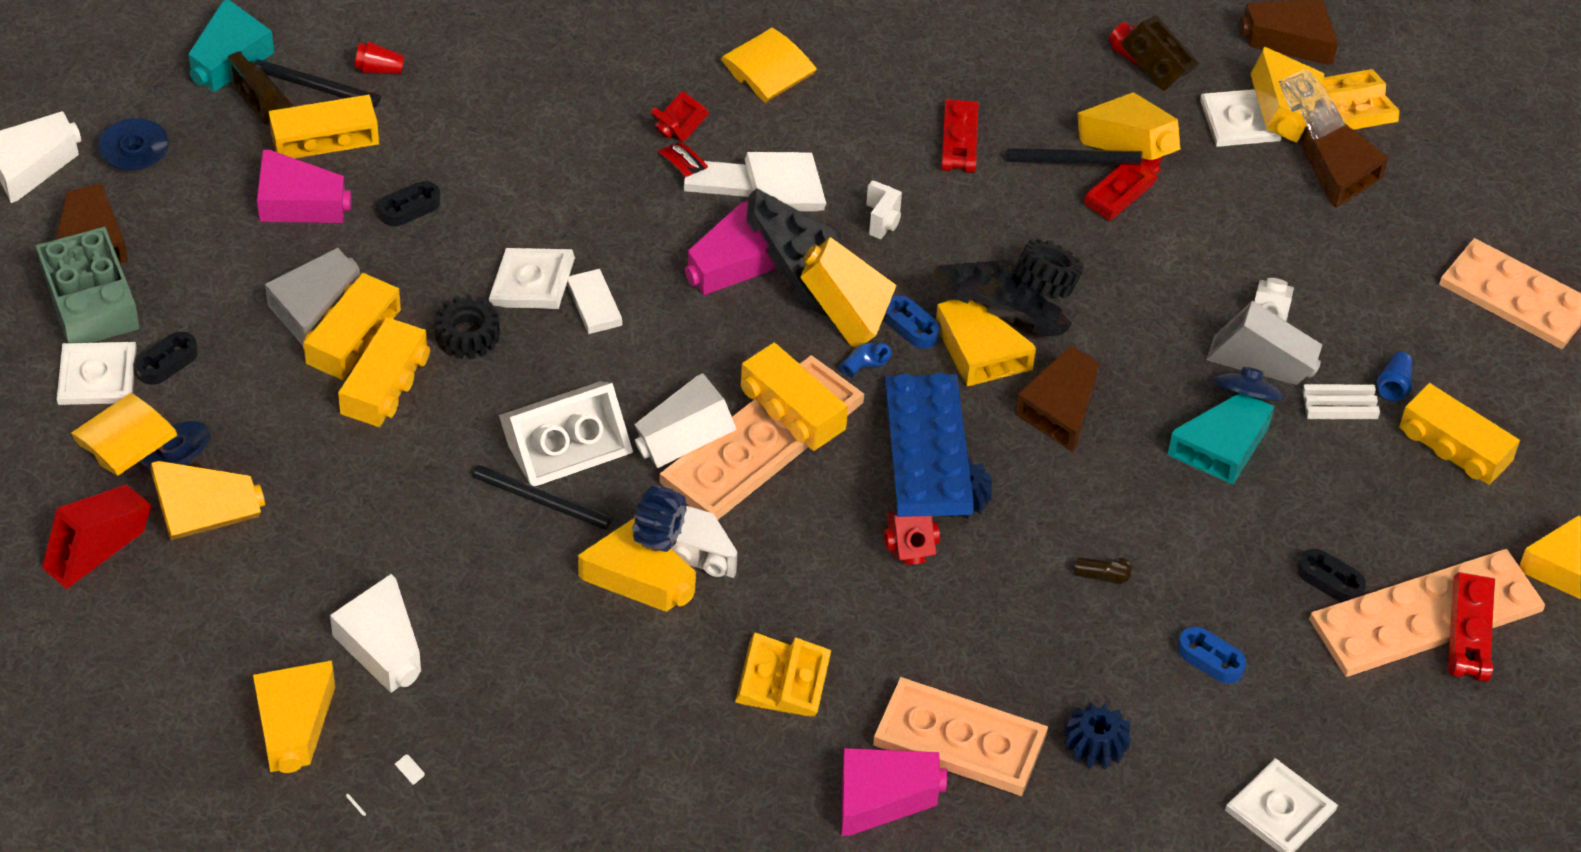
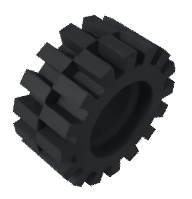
M1032 239L1027 242L1015 266V270H1017L1016 274L1018 277H1023L1022 281L1025 284H1031L1030 288L1034 290L1038 288L1041 290V294L1047 295L1050 293L1054 298H1058V296L1066 298L1072 294L1081 277L1083 264L1079 263L1078 257H1072L1073 253L1071 251L1062 250L1063 246L1059 244L1054 246L1048 240L1044 243L1042 239H1036V241Z
M466 295V300L461 301L460 296L453 297V304L449 300L445 301L443 308H438L437 316H435L434 320L436 342H438L439 348L441 350L446 349V354L449 356L456 352V358L462 360L464 354H469V360L475 359V353H479L483 357L487 355V349L492 351L495 348V343H498L500 339L498 311L496 308L493 309V304L490 301L484 304V298L479 296L476 301H472V295ZM464 322H473L480 326L479 329L472 332H460L454 329L456 325Z

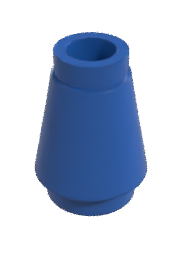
M1397 352L1393 354L1377 378L1376 384L1379 393L1388 401H1400L1408 396L1412 390L1413 361L1407 353Z

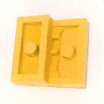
M770 28L721 58L732 75L740 83L746 81L764 103L813 75L817 70L809 58L792 41L774 28Z
M1373 69L1323 77L1317 98L1325 113L1332 112L1353 130L1399 121V109L1385 95L1386 83Z
M129 393L71 432L79 446L93 453L101 467L117 476L177 436L175 429L156 410L132 393Z
M755 632L749 642L735 702L798 715L816 716L831 650L796 637L792 644L789 645Z

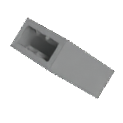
M336 248L266 283L267 304L303 346L307 333L310 330H315L323 320L326 311L330 307H334L343 297L347 286L351 283L354 284L360 276L359 267L353 258H347L339 248Z
M1251 301L1214 335L1206 360L1242 370L1243 366L1263 371V376L1298 385L1306 377L1312 378L1319 369L1321 361L1318 357L1322 344L1259 304Z

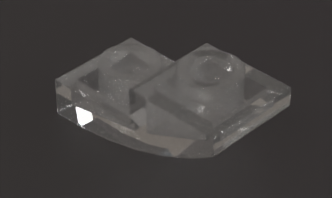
M1303 69L1278 81L1291 111L1301 110L1314 140L1345 126L1333 100L1321 83L1307 69Z

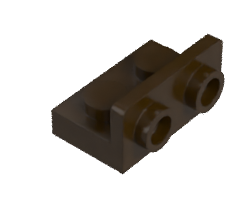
M1157 15L1142 21L1121 43L1124 49L1163 91L1167 90L1176 80L1190 73L1199 65V62Z
M240 51L228 56L231 85L265 125L270 123L269 111L293 107L261 68H257L253 61L249 62Z

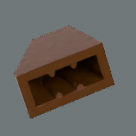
M1323 0L1247 3L1245 15L1240 17L1239 30L1241 36L1247 37L1250 47L1261 50L1267 47L1283 55L1326 65L1334 63L1338 41Z
M1328 112L1318 119L1314 118L1307 124L1304 129L1305 135L1302 149L1331 205L1335 208L1383 179L1388 157L1332 112Z
M98 183L67 192L56 240L106 227L119 263L128 262L125 241L102 184Z
M1071 345L1018 393L1015 415L1073 452L1078 446L1096 386L1100 364L1090 355L1082 353Z

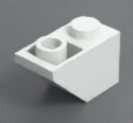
M686 506L687 511L684 516L685 522L682 525L681 534L678 535L677 542L671 549L688 565L704 569L711 576L721 577L725 575L734 578L737 568V550L714 513Z

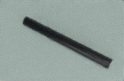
M257 59L255 62L257 68H261L267 76L342 98L370 94L372 105L375 108L381 100V96L375 93Z
M1007 148L1006 159L1007 162L1142 165L1143 153L1142 151Z
M478 465L474 471V479L607 530L613 520V517L487 467Z

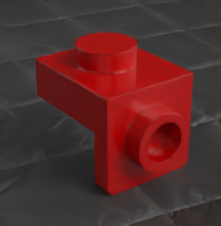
M683 91L679 93L663 112L656 107L650 111L657 122L654 127L666 138L670 139L673 135L681 142L685 141L709 115V112L703 105Z

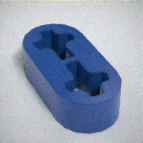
M901 295L892 296L883 317L884 321L917 348L926 349L935 346L938 343L940 326L936 319L910 298ZM918 329H919L920 331H922L923 333L918 334V333H917Z
M1190 627L1182 632L1178 643V652L1184 660L1222 683L1231 684L1242 678L1246 667V658L1241 651L1201 627ZM1197 641L1203 644L1202 647L1198 646L1195 649L1189 647L1190 643L1195 644ZM1229 661L1235 664L1234 667L1230 666L1227 669L1221 667L1222 663L1226 664Z

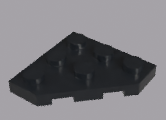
M756 188L748 197L747 223L753 232L760 231L769 245L765 251L780 274L786 272L796 287L792 293L798 302L823 316H828L801 279L806 265L803 259L813 245L820 246L829 237L840 244L841 233Z
M1005 260L939 265L932 275V278L955 299L967 304L971 299L976 303L988 305V313L1012 323L1016 318L1023 323L1033 324L1032 331L1042 336L1062 335L1068 331L1072 324L1062 314L1063 311L1059 306L1048 302L1039 294L1038 288L1034 290L1030 288V283L1025 284L1022 281V277L1017 276L1015 267Z

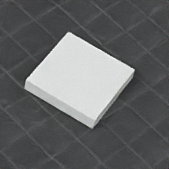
M1255 89L1201 94L1200 102L1216 147L1281 141L1282 136L1266 129Z
M747 152L745 163L753 191L758 188L798 211L824 210L826 200L812 153Z
M506 248L489 296V301L494 306L506 308L559 309L575 259L573 250Z
M136 342L62 343L57 391L58 405L116 403L129 393L133 394Z
M1275 758L1226 805L1225 811L1278 852H1295L1336 811L1338 805Z

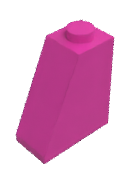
M263 150L257 195L260 222L343 223L344 211H351L352 205L351 190H345L344 176L272 150Z
M747 201L740 203L688 250V266L685 267V275L691 286L697 285L703 295L777 269L765 251L769 245L760 231L753 232L746 221Z
M844 748L841 836H851L937 806L939 792H946L947 768H940L939 752Z

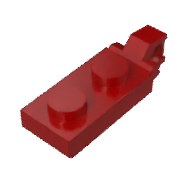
M1163 157L1154 160L1143 158L1142 165L1121 164L1085 195L1084 204L1108 221L1113 220L1157 181L1158 176L1156 174L1161 171L1160 164Z

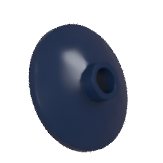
M131 118L116 122L109 126L99 139V151L102 158L109 165L124 170H138L149 167L162 159L168 149L166 131L159 124L142 118Z
M1243 366L1241 373H1228L1213 377V383L1244 395L1273 401H1281L1284 396L1276 387L1262 379L1263 371Z
M185 421L171 425L175 429L177 436L140 460L141 464L147 469H151V463L157 461L187 465L207 445L210 439V432L207 426L198 421Z

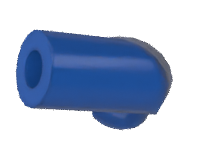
M885 343L860 344L839 365V370L852 378L862 367L883 366L891 358V348Z

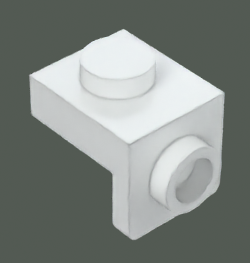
M876 181L870 182L867 191L866 205L874 208L871 212L869 235L882 239L888 230L894 231L899 223L902 192Z
M1268 278L1267 281L1260 280L1255 303L1287 321L1294 287L1287 286L1288 283L1277 278Z

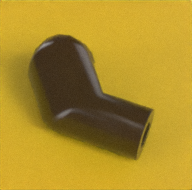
M1079 557L1075 563L1076 576L1099 579L1115 584L1125 583L1131 577L1132 565L1125 558H1116L1111 562Z

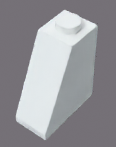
M63 111L0 131V182L11 203L18 201L79 155L76 144L81 142L79 130L75 122H68Z
M702 373L635 424L640 436L635 439V443L643 459L650 457L656 467L659 468L737 429L724 398Z
M390 574L331 614L330 620L332 636L391 693L400 686L407 687L411 685L421 672L419 648L396 578Z

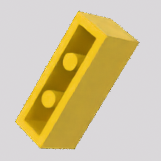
M370 94L269 111L271 135L276 152L294 159L379 144L378 123Z
M362 273L354 284L351 283L347 286L343 297L337 304L326 311L323 320L315 330H310L305 336L303 349L305 351L306 364L343 380L359 361L386 317L394 319L400 312L399 288Z
M386 317L338 392L340 414L377 427H381L386 417H393L398 407L400 394L402 391L408 392L414 381L415 370L418 366L423 367L429 358L430 347L427 346L426 330Z
M775 342L742 363L741 388L749 398L755 399L761 404L772 419L779 420L787 427L797 441L804 442L811 450L815 451L846 430L848 406Z
M1431 383L1405 407L1399 426L1410 439L1421 441L1433 449L1441 459L1452 461L1463 468L1469 477L1475 480L1480 479L1488 485L1514 460L1520 442L1515 436Z

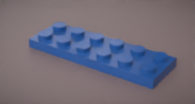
M936 373L933 375L913 376L899 374L897 376H885L897 516L973 515L974 502L957 374Z

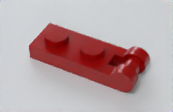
M945 100L941 171L951 172L952 168L965 169V173L975 174L979 102Z
M1459 572L1453 577L1448 673L1450 676L1463 677L1465 674L1472 675L1475 680L1488 682L1491 679L1493 673L1491 645L1495 578ZM1466 652L1474 653V660L1467 659Z

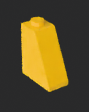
M1264 47L1251 71V78L1266 129L1297 143L1311 118L1325 73Z
M1134 92L1077 113L1079 138L1086 146L1104 150L1142 151L1143 158L1148 160H1154L1180 150L1178 119Z
M831 237L820 246L813 245L803 259L806 265L801 279L851 347L856 348L860 344L867 343L877 335L897 285Z
M958 299L938 304L936 321L940 326V335L967 387L1033 370L1036 352L1034 344L998 316L988 313L987 308L982 304L976 303L971 299L968 304Z
M161 461L151 463V473L170 541L258 518L261 513L260 507L265 506L260 484L253 486L251 476Z
M1577 516L1528 546L1524 551L1519 567L1524 574L1581 599V517Z
M635 518L578 555V576L583 581L667 612L676 605L679 607L684 606L694 596L696 571L672 549H669L667 552L654 551L635 542L632 530Z
M332 660L253 675L270 772L292 773L299 770L302 766L310 765L335 690Z

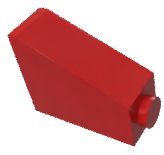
M126 484L58 507L42 569L65 589H68L145 531L151 504Z

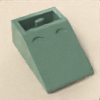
M106 227L35 245L67 343H93L140 329L136 304Z

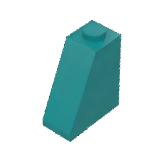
M224 0L189 52L191 68L189 73L192 80L200 87L204 85L212 92L217 91L231 82L228 63L229 55L240 51L249 62L253 61L255 63L257 59L264 60L274 53L272 31L230 0Z
M1239 393L1176 428L1171 435L1167 455L1233 485L1269 429L1275 406L1261 399Z

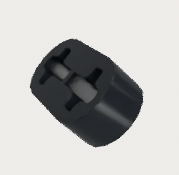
M421 181L387 195L379 202V217L386 225L400 226L431 213L440 206V189L432 182ZM420 195H424V196L427 197V198H428V197H431V198L426 200L424 197H419V196H420ZM394 208L396 211H398V210H401V211L396 213L394 210H389V209Z
M175 332L142 353L135 362L139 380L149 385L159 384L193 362L198 355L195 337L188 332ZM177 346H179L180 348H185L187 346V350L183 351L182 349L175 350L174 348ZM149 365L151 367L159 366V369L154 370L153 368H149L146 370V367Z
M1320 549L1307 550L1300 558L1298 573L1308 584L1341 603L1363 596L1366 580L1359 571ZM1316 563L1322 566V568H1317L1315 571L1309 568L1316 565ZM1348 582L1354 585V588L1349 587L1347 590L1341 587Z

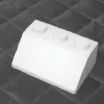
M599 381L499 415L508 446L528 483L533 486H538L633 453L613 384L609 382Z

